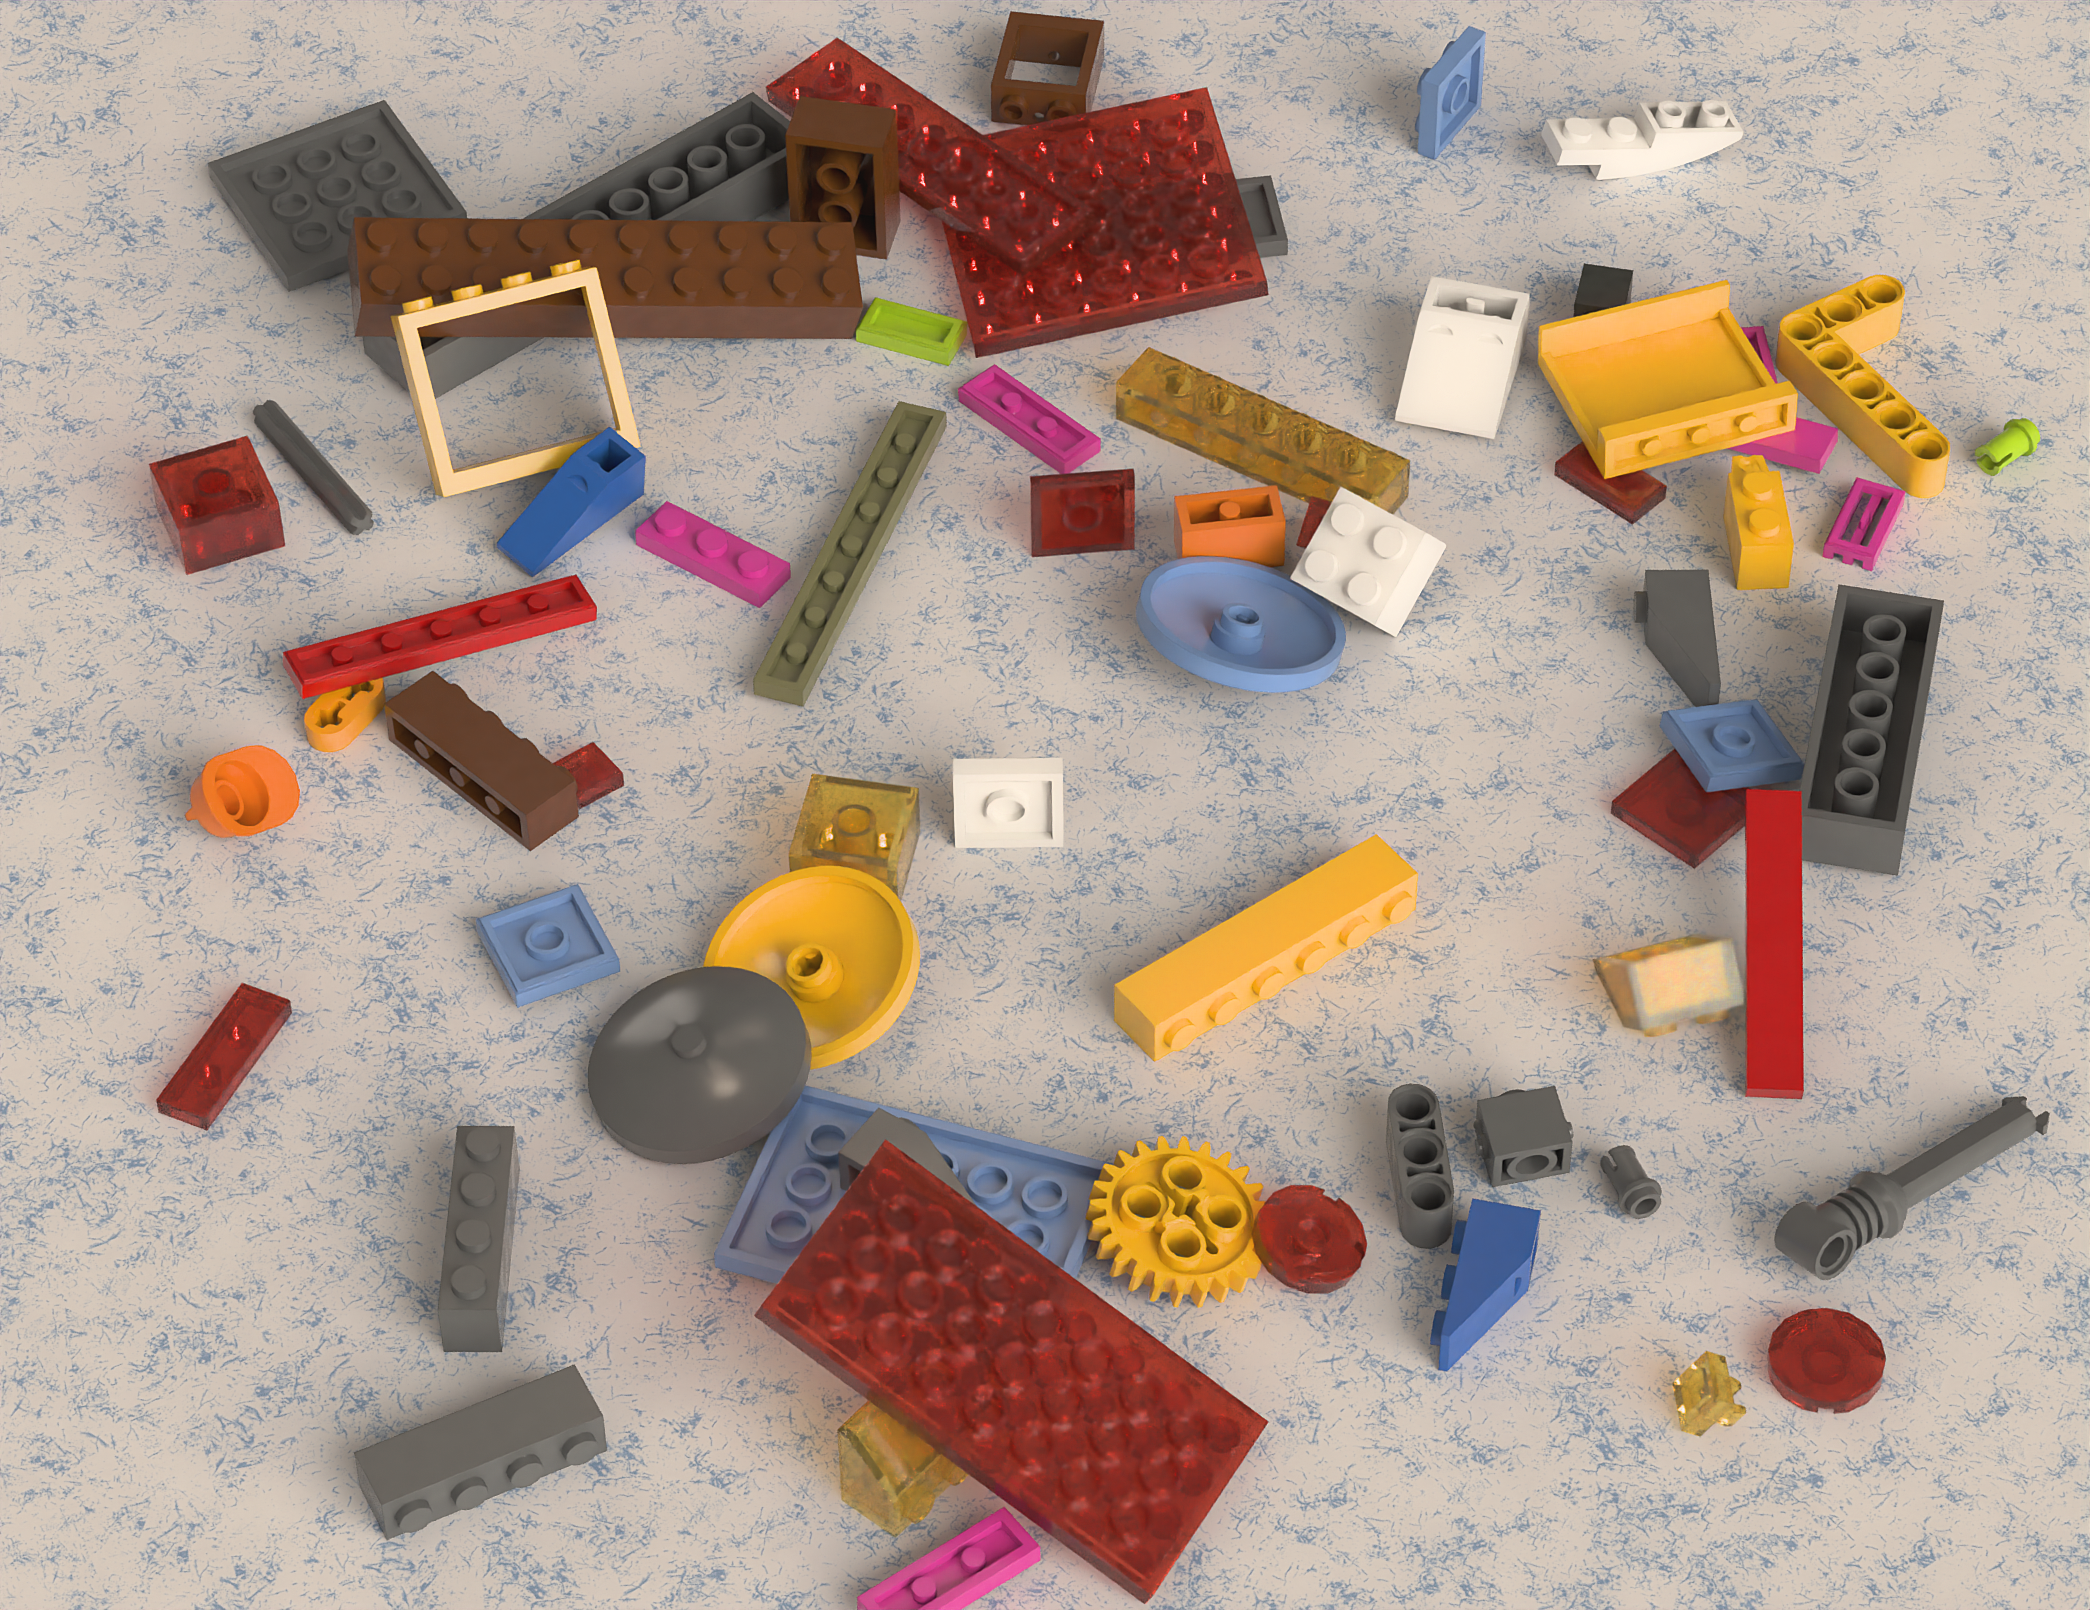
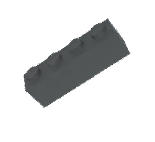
M457 1126L438 1300V1316L444 1352H502L520 1172L515 1126Z
M574 1364L356 1451L354 1456L360 1489L386 1539L389 1540L404 1533L417 1532L425 1528L429 1523L460 1510L476 1508L485 1500L512 1489L530 1486L540 1478L571 1465L584 1464L596 1455L606 1452L607 1445L603 1414Z

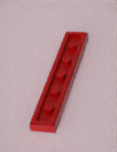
M577 574L288 650L283 652V667L301 698L305 699L597 620V606Z
M1746 789L1745 1097L1802 1099L1804 1092L1802 791Z

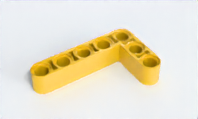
M1873 275L1784 316L1779 324L1775 364L1779 372L1790 380L1810 402L1903 491L1918 498H1930L1942 492L1947 475L1950 442L1946 436L1859 355L1897 336L1900 330L1905 289L1902 283L1888 275Z

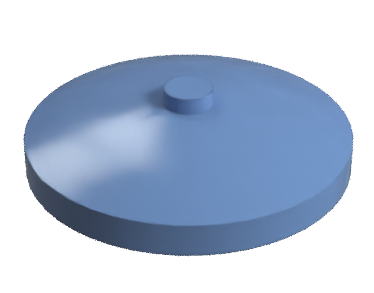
M1196 556L1167 562L1154 569L1145 578L1136 605V619L1139 628L1149 643L1160 654L1179 667L1201 678L1242 690L1278 693L1298 691L1316 686L1324 682L1336 671L1346 642V631L1341 617L1324 597L1290 579V575L1241 559Z

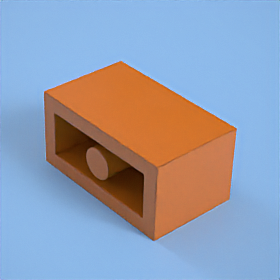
M1277 485L1174 496V544L1178 559L1196 556H1217L1241 559L1267 567L1284 566L1286 520Z

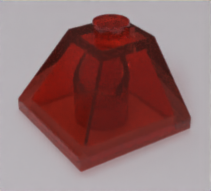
M1134 468L1030 476L1031 556L1045 557L1135 550Z

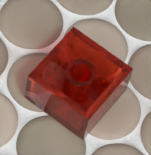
M248 435L149 464L156 508L186 575L285 546L279 501Z

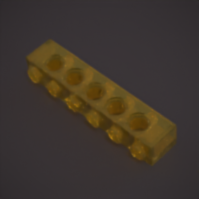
M1148 347L1116 381L1117 420L1265 485H1277L1279 491L1324 511L1329 509L1340 487L1347 489L1391 514H1394L1408 498L1409 459Z

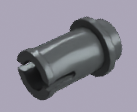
M1621 1145L1610 1149L1608 1153L1617 1166H1613L1607 1156L1602 1157L1600 1166L1619 1195L1618 1206L1621 1211L1635 1219H1643L1654 1214L1661 1205L1660 1196L1662 1190L1659 1183L1654 1179L1648 1178L1636 1158L1633 1148Z

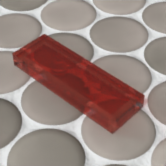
M241 983L156 1099L158 1113L208 1130L292 1014L291 1001L251 985Z

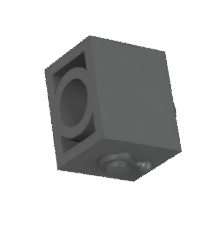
M1555 1086L1529 1091L1515 1089L1497 1097L1477 1100L1476 1121L1473 1123L1477 1136L1475 1147L1477 1155L1482 1156L1492 1187L1570 1173L1572 1139L1574 1137L1571 1122H1567Z

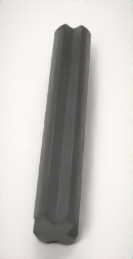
M267 400L263 405H256L253 410L255 415L254 423L343 526L353 535H359L364 530H370L374 524V521L371 519L372 511L284 410L273 400Z

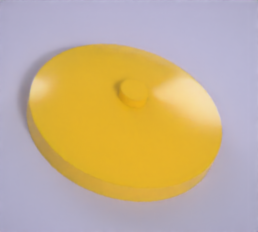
M816 866L795 870L774 878L755 889L740 901L726 916L713 936L703 967L722 966L745 969L767 977L784 989L798 1007L808 1030L812 1054L810 1070L854 1056L875 1042L891 1027L905 1008L915 987L920 966V944L910 915L896 894L883 882L865 872L848 867Z

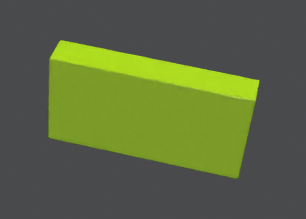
M876 297L856 328V342L946 366L950 365L967 336V321Z

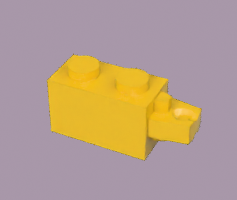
M1742 455L1732 456L1731 473H1728L1723 519L1736 589L1789 588L1794 541L1780 471H1769L1763 455H1752L1750 457Z

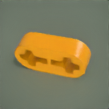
M383 678L322 694L308 708L304 715L306 737L310 746L322 752H336L347 747L383 710L384 703H386Z

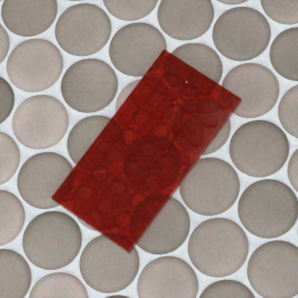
M886 1139L754 1315L1143 1604H1146L1153 1597L1269 1422Z

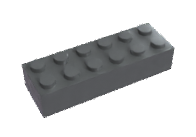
M1838 584L1800 785V791H1802L1803 861L1898 876L1944 600Z

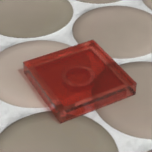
M1674 748L1612 800L1611 814L1695 869L1745 826L1746 789L1751 788L1742 787L1706 792Z

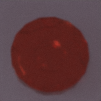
M1290 1185L1273 1192L1255 1216L1251 1235L1256 1255L1268 1273L1285 1286L1307 1294H1328L1346 1286L1361 1267L1362 1259L1366 1253L1367 1240L1362 1222L1351 1206L1338 1197L1334 1201L1332 1198L1323 1195L1324 1189L1313 1185Z
M1830 1308L1807 1309L1784 1319L1772 1333L1767 1353L1768 1373L1770 1382L1781 1396L1799 1408L1818 1413V1408L1834 1409L1833 1414L1848 1413L1867 1404L1880 1389L1886 1355L1882 1340L1868 1323L1851 1313Z

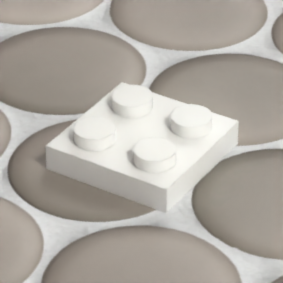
M1063 758L953 759L955 848L1063 847Z

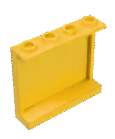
M1728 280L1539 326L1538 365L1604 479L1795 430L1798 393L1790 380L1775 384L1729 309L1730 283Z

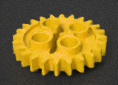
M1158 1136L1153 1151L1141 1140L1136 1141L1132 1156L1123 1150H1119L1114 1164L1105 1163L1098 1181H1094L1085 1219L1092 1222L1087 1235L1088 1240L1100 1241L1096 1258L1098 1260L1114 1258L1109 1275L1116 1277L1127 1272L1131 1275L1128 1290L1132 1292L1142 1284L1150 1287L1149 1300L1155 1302L1163 1291L1170 1293L1173 1307L1179 1306L1183 1295H1190L1197 1308L1202 1307L1207 1292H1210L1218 1302L1222 1303L1225 1301L1229 1287L1241 1293L1244 1290L1248 1277L1256 1279L1261 1265L1266 1261L1272 1244L1270 1238L1275 1223L1267 1220L1272 1204L1266 1201H1259L1264 1188L1263 1184H1245L1250 1168L1248 1166L1239 1167L1235 1170L1229 1168L1228 1165L1232 1153L1228 1151L1217 1159L1211 1157L1210 1143L1207 1141L1201 1145L1198 1152L1190 1150L1189 1141L1186 1136L1181 1137L1177 1148H1170L1166 1139L1163 1136ZM1174 1253L1181 1254L1184 1257L1177 1256Z

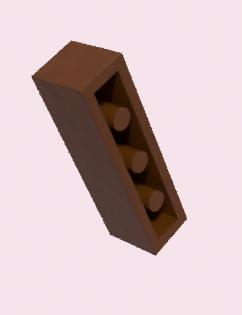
M431 671L384 703L389 740L529 851L535 849L579 817L576 795L578 786L572 774L565 767L555 766L541 755L527 738L521 739L506 728L494 712L484 711L475 704L459 685L455 683L450 684L437 673Z

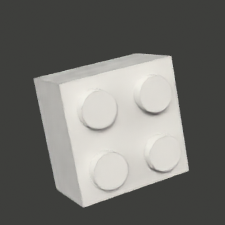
M1340 487L1290 579L1396 637L1447 545L1360 496Z

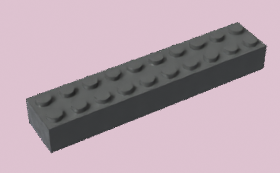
M752 92L523 219L752 221L789 200L785 134L790 121ZM363 337L365 354L410 393L396 337ZM419 337L434 398L440 397L544 337Z

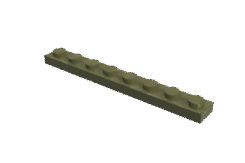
M898 401L753 679L754 695L804 707L947 427L946 412Z

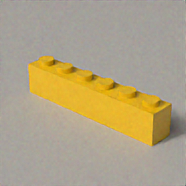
M1375 834L1114 984V1021L1154 1062L1173 1051H1180L1186 1048L1195 1038L1215 1026L1229 1023L1239 1012L1262 999L1266 1000L1275 996L1282 987L1299 977L1318 971L1325 962L1349 948L1359 947L1371 935L1388 925L1405 920L1412 911L1416 910L1418 873L1385 841Z

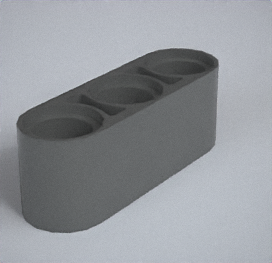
M1409 1083L1394 1089L1388 1097L1386 1146L1402 1236L1413 1246L1431 1249L1447 1242L1451 1235L1454 1186L1438 1098L1430 1088L1421 1084Z

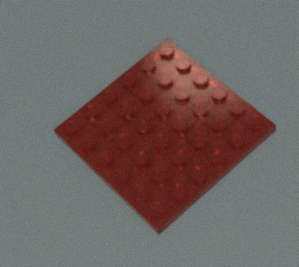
M1207 87L923 148L976 358L1269 295L1265 272Z

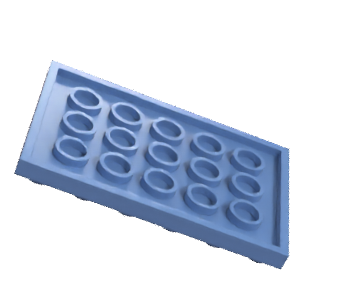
M805 1085L794 1107L771 1131L714 1252L715 1268L1045 1354L1092 1241L1088 1240L1087 1236L1092 1222L1085 1219V1215L1090 1203L1089 1196L1094 1181H1098L1105 1163L1113 1165V1163ZM878 1108L898 1118L909 1119L920 1130L926 1132L987 1220L988 1259L982 1265L840 1188L838 1152Z

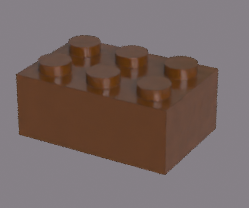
M800 96L785 134L790 222H852L856 255L887 260L901 221L896 109Z

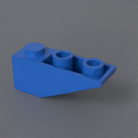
M608 427L568 458L499 539L497 548L531 577H534L644 495L646 456L615 430Z
M1472 1198L1467 1221L1457 1219L1451 1254L1459 1255L1457 1266L1446 1265L1441 1289V1299L1449 1300L1446 1311L1436 1310L1431 1330L1430 1345L1440 1346L1438 1370L1447 1372L1528 1292L1538 1248L1541 1210Z

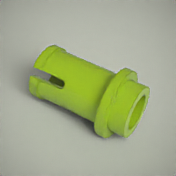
M2021 418L2011 419L2005 423L2003 432L1975 450V456H1982L1976 460L1979 467L1986 474L1995 476L2021 455L2029 456L2036 451L2037 444L2040 442V433L2032 421Z

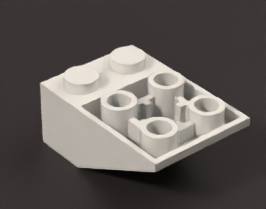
M1431 276L1417 321L1395 421L1495 439L1527 339L1530 294Z

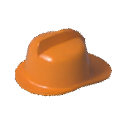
M262 745L245 746L215 756L205 763L202 773L193 782L190 790L191 808L184 816L187 821L198 820L199 824L208 833L219 838L252 836L278 827L291 819L299 806L300 789L296 774L286 759L275 750Z

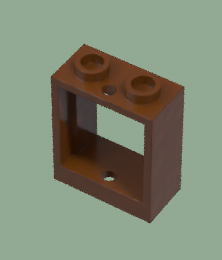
M1010 11L991 82V122L1086 132L1104 61V21ZM1016 61L1080 67L1076 86L1014 80L1011 77ZM1035 113H1040L1044 117H1037Z

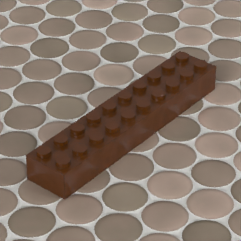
M354 217L347 249L355 337H396L391 316L404 313L402 303L432 296L433 304L436 305L452 301L451 291L481 284L484 293L503 288L501 278L531 272L532 280L552 276L550 266L580 260L581 268H597L614 338L852 339L863 309L852 222ZM581 287L417 328L419 337L594 338Z

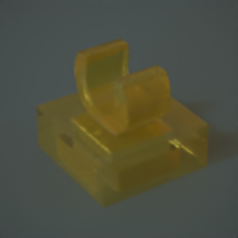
M1705 1351L1672 1383L1680 1428L1683 1432L1701 1437L1716 1422L1730 1427L1747 1413L1746 1407L1734 1403L1733 1396L1742 1386L1740 1381L1729 1376L1725 1356Z

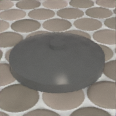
M712 966L685 970L662 978L634 994L622 1004L604 1025L596 1039L589 1059L588 1089L590 1098L605 1129L614 1140L630 1152L649 1160L668 1164H695L713 1161L734 1154L754 1144L772 1131L788 1115L802 1094L810 1072L812 1058L810 1037L801 1013L793 999L784 989L767 977L734 967Z

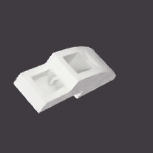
M1663 101L1639 103L1634 118L1546 119L1541 136L1557 166L1589 165L1596 180L1637 176L1671 169L1698 160L1741 139L1744 131L1727 101Z

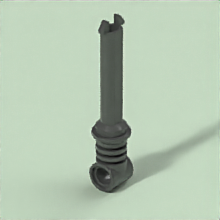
M2006 1097L2002 1099V1107L1891 1173L1884 1175L1880 1172L1861 1171L1850 1180L1849 1187L1846 1190L1831 1197L1825 1203H1821L1818 1206L1811 1202L1796 1204L1786 1212L1778 1224L1774 1237L1775 1247L1820 1280L1835 1278L1845 1270L1856 1250L1870 1243L1875 1238L1885 1239L1896 1236L1903 1228L1909 1208L2033 1135L2036 1131L2042 1135L2046 1134L2050 1113L2045 1111L2035 1117L2033 1112L2027 1108L2026 1097Z

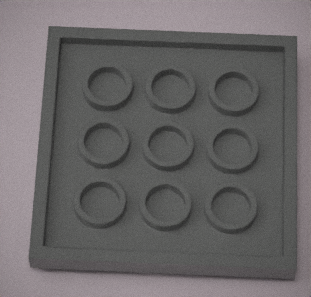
M385 100L208 163L210 179L289 292L349 270L347 249L354 217L467 218V211Z

